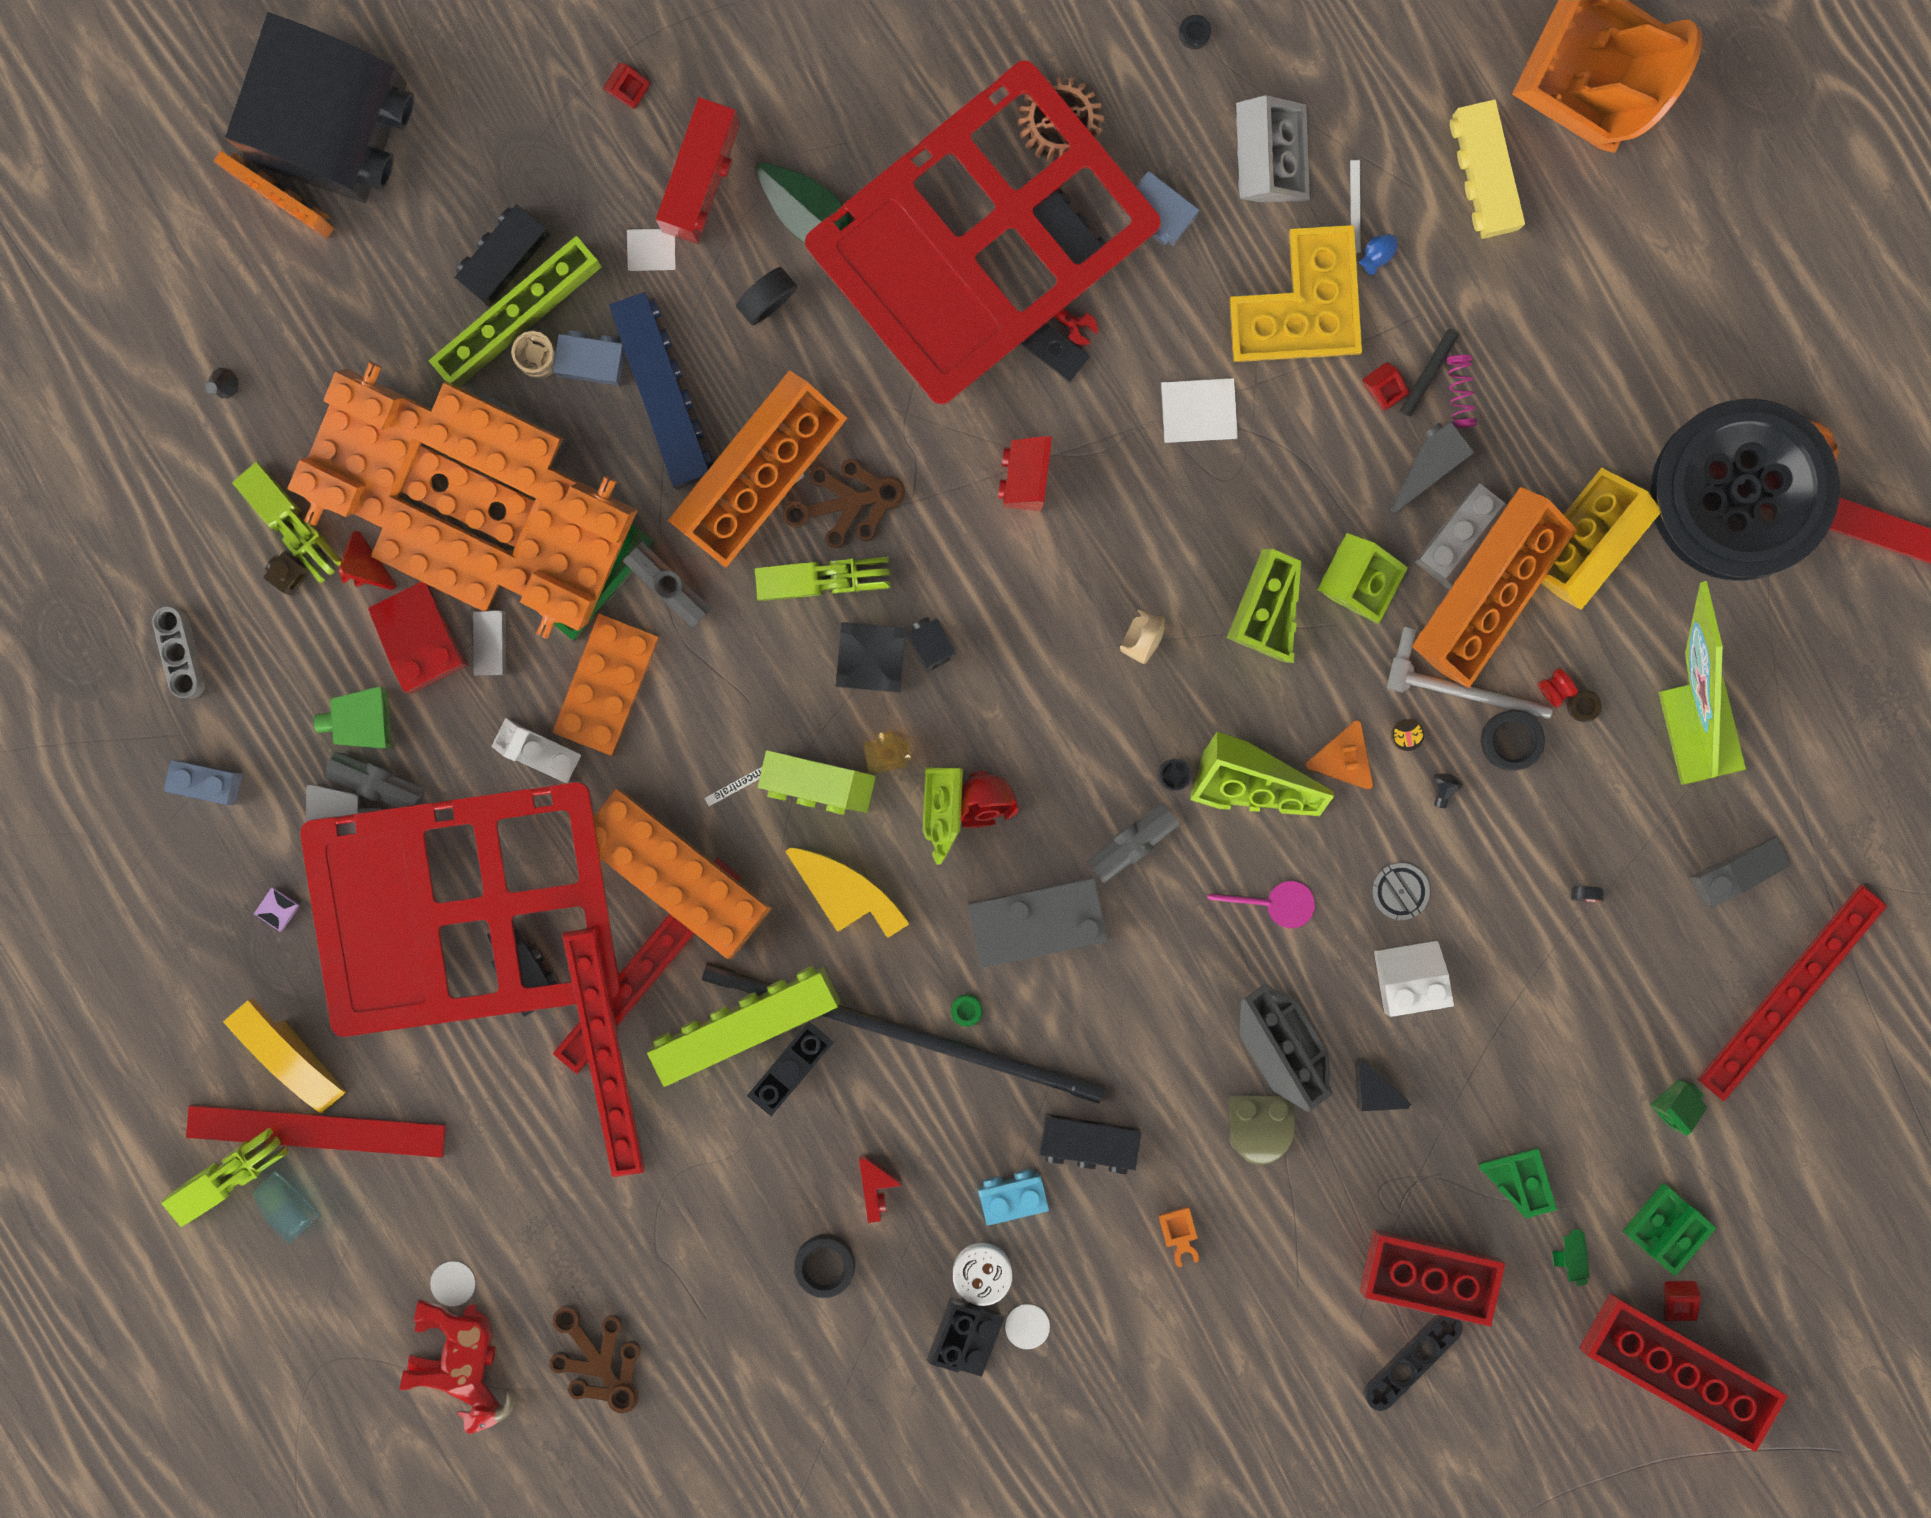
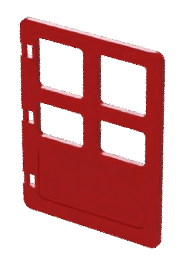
M1022 60L1013 65L988 88L980 92L921 140L907 154L905 153L846 201L837 211L813 228L806 235L805 246L807 251L935 404L945 405L1159 230L1161 219L1154 208L1037 67L1030 61ZM1000 87H1003L1008 95L994 105L989 96ZM1027 94L1067 141L1069 149L1021 189L1014 190L972 141L971 135L1018 96ZM926 149L932 157L917 168L912 159ZM949 154L959 161L995 205L994 211L961 237H957L952 233L914 187L915 180ZM1088 168L1130 217L1131 223L1082 264H1075L1034 216L1033 209L1081 169ZM849 212L855 220L840 231L834 223ZM1008 229L1017 231L1057 281L1054 287L1024 311L1015 309L975 259L977 254Z
M571 782L307 821L302 825L300 838L330 1026L337 1036L348 1037L576 1005L572 981L536 987H526L523 985L513 925L514 916L577 906L583 908L587 928L596 927L610 999L618 994L620 982L589 788L584 783ZM552 795L553 805L535 806L534 796ZM453 808L454 819L437 821L436 810ZM561 810L567 811L570 816L577 861L578 882L517 892L510 891L507 887L499 836V820ZM355 822L356 833L339 835L338 824ZM470 824L473 826L484 890L483 895L475 898L438 902L434 896L425 833L429 829ZM485 920L488 922L499 986L498 991L455 998L451 996L449 991L440 929L443 925Z

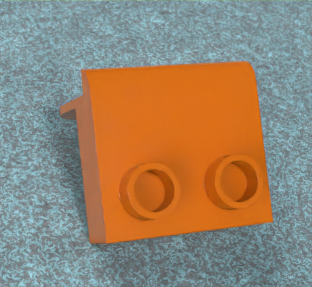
M1558 0L1512 95L1595 147L1615 153L1621 141L1630 140L1645 133L1667 113L1678 99L1699 59L1703 41L1702 30L1696 23L1687 19L1663 24L1628 0Z

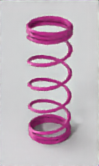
M1469 354L1454 355L1447 358L1449 365H1462L1451 369L1448 375L1454 378L1465 379L1453 383L1449 389L1458 393H1468L1458 396L1450 402L1454 406L1468 408L1458 411L1451 416L1452 419L1456 420L1452 422L1455 428L1477 425L1476 418H1454L1459 413L1475 409V406L1452 403L1459 398L1475 394L1473 391H1461L1451 388L1454 385L1474 379L1473 377L1450 374L1454 370L1473 364L1468 362L1472 360V356Z

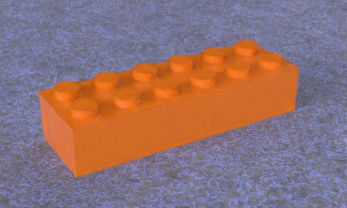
M789 370L667 521L727 568L848 418L810 383Z
M1520 487L1509 501L1508 506L1497 522L1492 526L1478 550L1473 554L1461 575L1456 579L1442 603L1437 607L1425 628L1419 633L1412 647L1442 675L1470 688L1577 531L1575 526L1548 498Z
M615 789L594 816L600 859L726 959H733L771 911L772 908L623 790Z

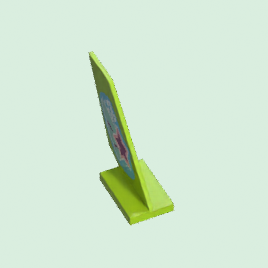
M1707 581L1700 582L1685 651L1689 684L1658 692L1681 785L1746 770L1724 677H1722L1723 645Z

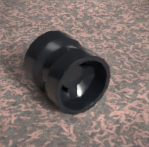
M1170 759L1161 764L1157 777L1163 788L1179 791L1189 785L1192 772L1186 762L1180 759Z

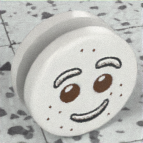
M984 1242L975 1243L964 1248L957 1256L953 1266V1282L957 1292L969 1303L980 1306L991 1305L1001 1300L1007 1294L1012 1283V1267L1005 1252L993 1244Z

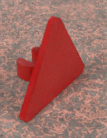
M357 530L353 531L338 569L342 583H346L352 578L355 587L368 583L391 591L395 589L396 584L379 560L371 557L373 551L361 533Z

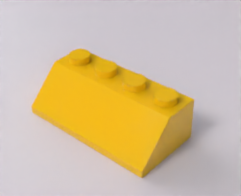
M1601 468L1563 514L1575 526L1577 531L1541 584L1560 599L1582 610L1660 514L1658 505L1648 491Z

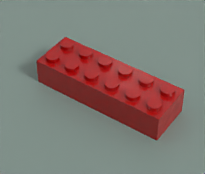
M1611 1293L1579 1347L1591 1359L1754 1452H1757L1788 1397L1771 1384Z

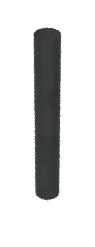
M1448 328L1399 410L1402 414L1411 417L1459 336V333L1453 329Z

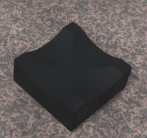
M841 622L835 686L900 693L906 628Z

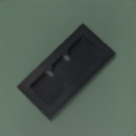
M1045 323L1021 343L1024 348L1068 383L1074 379L1090 358V356L1048 323Z

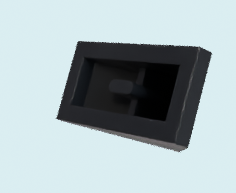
M1359 1058L1355 1062L1358 1109L1361 1111L1408 1109L1412 1105L1362 1059Z

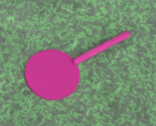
M1286 881L1275 886L1270 892L1268 899L1219 894L1207 895L1209 900L1266 905L1272 920L1279 926L1286 928H1298L1306 924L1312 917L1315 909L1314 897L1310 889L1296 881Z

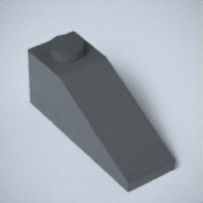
M1452 422L1444 427L1438 423L1424 434L1427 440L1419 446L1389 508L1393 514L1474 453Z
M1775 836L1689 877L1702 905L1714 907L1746 892L1791 866L1778 837Z

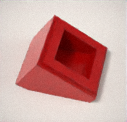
M618 63L604 85L603 90L632 109H635L652 82L628 64Z
M1388 362L1382 364L1362 379L1365 387L1383 411H1386L1410 393L1398 369Z
M1665 1281V1321H1697L1701 1294L1695 1281Z

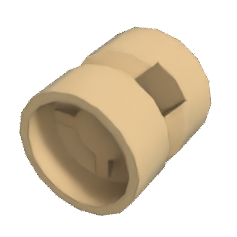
M536 331L524 332L518 336L513 343L511 351L513 361L523 373L535 379H543L552 375L556 347L550 339L541 332Z

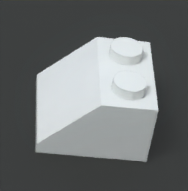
M1438 941L1374 951L1384 1014L1393 1017L1454 1006L1449 974Z

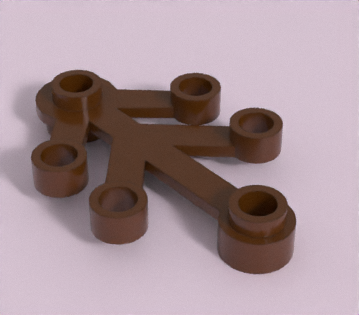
M848 459L841 466L843 476L847 479L856 478L872 489L859 493L829 475L824 467H816L810 473L812 483L817 487L824 486L839 495L840 498L807 506L798 501L790 502L783 510V518L790 527L800 528L810 518L844 510L835 527L829 530L825 536L827 545L833 549H838L843 546L845 542L844 535L861 507L875 503L866 521L861 522L856 529L857 535L861 540L870 541L874 538L876 534L875 528L887 508L899 506L905 498V487L898 478L886 476L879 479L861 468L856 460ZM846 465H856V473L853 475L847 474L845 472ZM816 472H824L826 479L823 482H816L814 480ZM885 488H894L896 491L893 498H886L883 495ZM793 510H800L803 514L801 520L793 521L790 517ZM865 525L872 528V534L868 537L860 534L861 527ZM833 533H838L841 536V541L836 545L829 542V537Z
M570 1305L560 1307L553 1316L555 1329L561 1333H569L588 1361L569 1358L566 1353L557 1352L550 1359L549 1365L551 1370L555 1373L567 1371L597 1376L607 1386L588 1385L586 1380L576 1378L568 1387V1393L573 1399L590 1398L607 1401L609 1407L617 1413L632 1411L639 1400V1392L636 1386L632 1384L635 1360H637L641 1353L640 1345L635 1341H627L622 1346L620 1354L623 1358L620 1378L618 1379L611 1366L616 1337L622 1328L620 1317L609 1315L604 1319L602 1323L604 1335L600 1353L580 1326L578 1310ZM570 1313L573 1316V1321L565 1323L562 1320V1314ZM614 1320L618 1328L614 1331L609 1330L606 1326L607 1321ZM628 1346L634 1347L636 1355L633 1357L626 1355L625 1348ZM556 1358H563L565 1360V1367L558 1368L554 1363ZM581 1384L584 1387V1392L582 1394L575 1393L573 1385ZM618 1392H627L629 1399L627 1401L619 1400Z

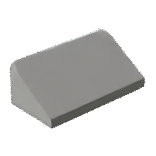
M505 611L473 612L474 676H506Z

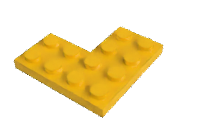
M1354 225L1290 229L1289 244L1293 293L1232 296L1229 298L1233 362L1360 355L1362 353Z

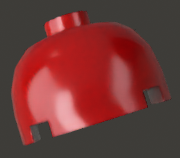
M977 771L970 774L969 779L962 783V827H988L996 825L995 820H993L994 818L1004 815L1005 821L1018 813L1019 807L1013 788L1004 778L988 774L987 771Z

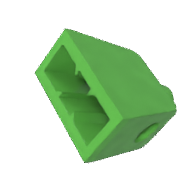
M375 687L333 698L330 701L331 713L314 715L316 733L333 732L334 744L382 749L392 748L387 688Z

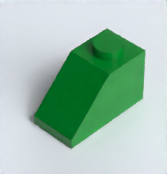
M1677 1080L1650 1104L1670 1129L1685 1136L1692 1133L1708 1108L1701 1100L1704 1097L1701 1090L1693 1082L1687 1084L1681 1080Z

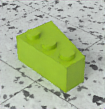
M1262 549L1226 637L1227 639L1281 662L1294 663L1293 643L1294 632H1296L1297 626L1295 616L1296 602L1299 599L1300 560L1275 549Z
M766 750L757 788L768 790L767 797L786 801L787 795L797 797L796 804L815 808L816 802L827 804L825 811L844 815L846 809L867 813L876 776Z

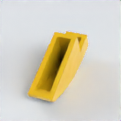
M795 847L785 851L837 932L868 912L872 913L887 938L910 924L899 907L885 892L858 871L842 862L816 852Z
M255 999L247 1000L223 1021L243 1045L274 1076L320 1114L347 1093L285 1020L275 1023Z

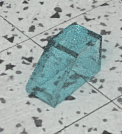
M274 1171L252 1193L266 1222L288 1244L297 1240L321 1216L277 1171Z

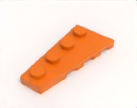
M220 150L214 159V162L222 169L326 239L334 230L327 222L329 218L327 214L315 206L309 209L300 203L303 199L290 189L286 188L283 192L274 186L276 180L263 171L259 170L256 174L247 167L250 163L233 152L231 156H228Z

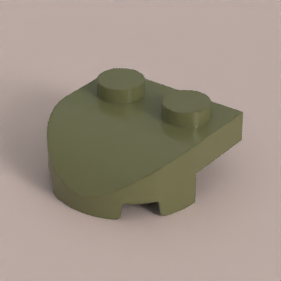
M1229 1096L1230 1131L1228 1134L1232 1148L1244 1157L1245 1161L1252 1164L1266 1165L1276 1162L1287 1152L1294 1138V1103L1282 1096Z

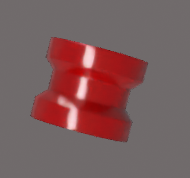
M1561 668L1554 670L1552 677L1548 680L1542 679L1538 682L1540 691L1555 708L1561 706L1566 697H1573L1578 693L1573 681Z

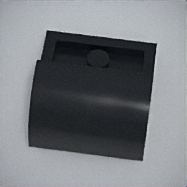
M950 1298L926 1360L931 1365L957 1373L964 1371L982 1377L1005 1317L999 1312L973 1305L964 1299Z

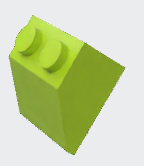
M1346 533L1317 590L1334 602L1379 624L1408 567L1376 543Z

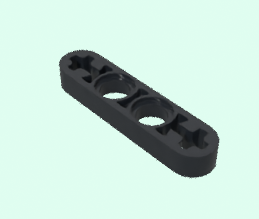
M1436 1314L1368 1382L1364 1389V1397L1369 1406L1377 1411H1384L1390 1408L1459 1339L1463 1330L1461 1321ZM1443 1320L1448 1323L1454 1320L1451 1325L1454 1329L1453 1332L1449 1334L1445 1331L1438 1337L1443 1342L1439 1346L1436 1340L1428 1334L1433 1331L1437 1336L1443 1329L1440 1325ZM1422 1341H1428L1433 1345V1352L1427 1358H1420L1416 1354V1347ZM1407 1364L1410 1367V1376L1406 1380L1399 1381L1394 1378L1393 1371L1397 1365ZM1388 1376L1392 1384L1398 1388L1393 1391L1391 1386H1389L1384 1392L1386 1399L1383 1402L1379 1399L1372 1401L1375 1397L1372 1393L1373 1390L1376 1388L1380 1391L1388 1385L1383 1379Z

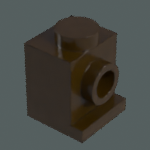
M284 551L280 556L275 555L270 559L265 567L267 573L263 578L282 593L293 596L310 571L304 564L287 551Z

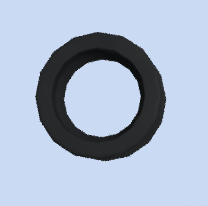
M782 267L775 268L759 279L740 297L736 308L751 325H756L778 310L794 294L798 286Z
M1510 710L1500 712L1488 720L1482 729L1480 742L1483 754L1491 764L1499 769L1517 771L1526 769L1538 761L1544 751L1545 736L1542 726L1535 717L1524 711ZM1512 721L1524 725L1530 732L1532 740L1528 752L1521 758L1514 760L1500 755L1494 744V737L1498 728L1504 723Z
M819 1234L809 1238L800 1247L794 1261V1274L799 1286L806 1293L817 1298H831L841 1294L850 1285L855 1273V1257L851 1247L843 1239L832 1234ZM821 1247H829L836 1250L841 1255L844 1263L841 1277L829 1285H821L814 1282L806 1271L808 1256L814 1250Z

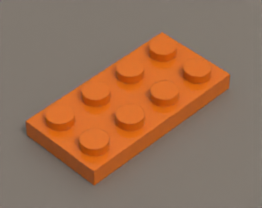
M598 614L552 733L613 756L660 637Z

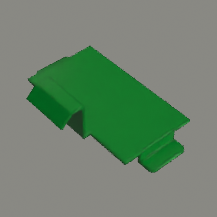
M1581 1229L1571 1230L1570 1235L1563 1236L1565 1251H1552L1553 1268L1557 1266L1567 1267L1568 1282L1576 1281V1286L1586 1285L1588 1283L1587 1278H1590L1585 1233Z

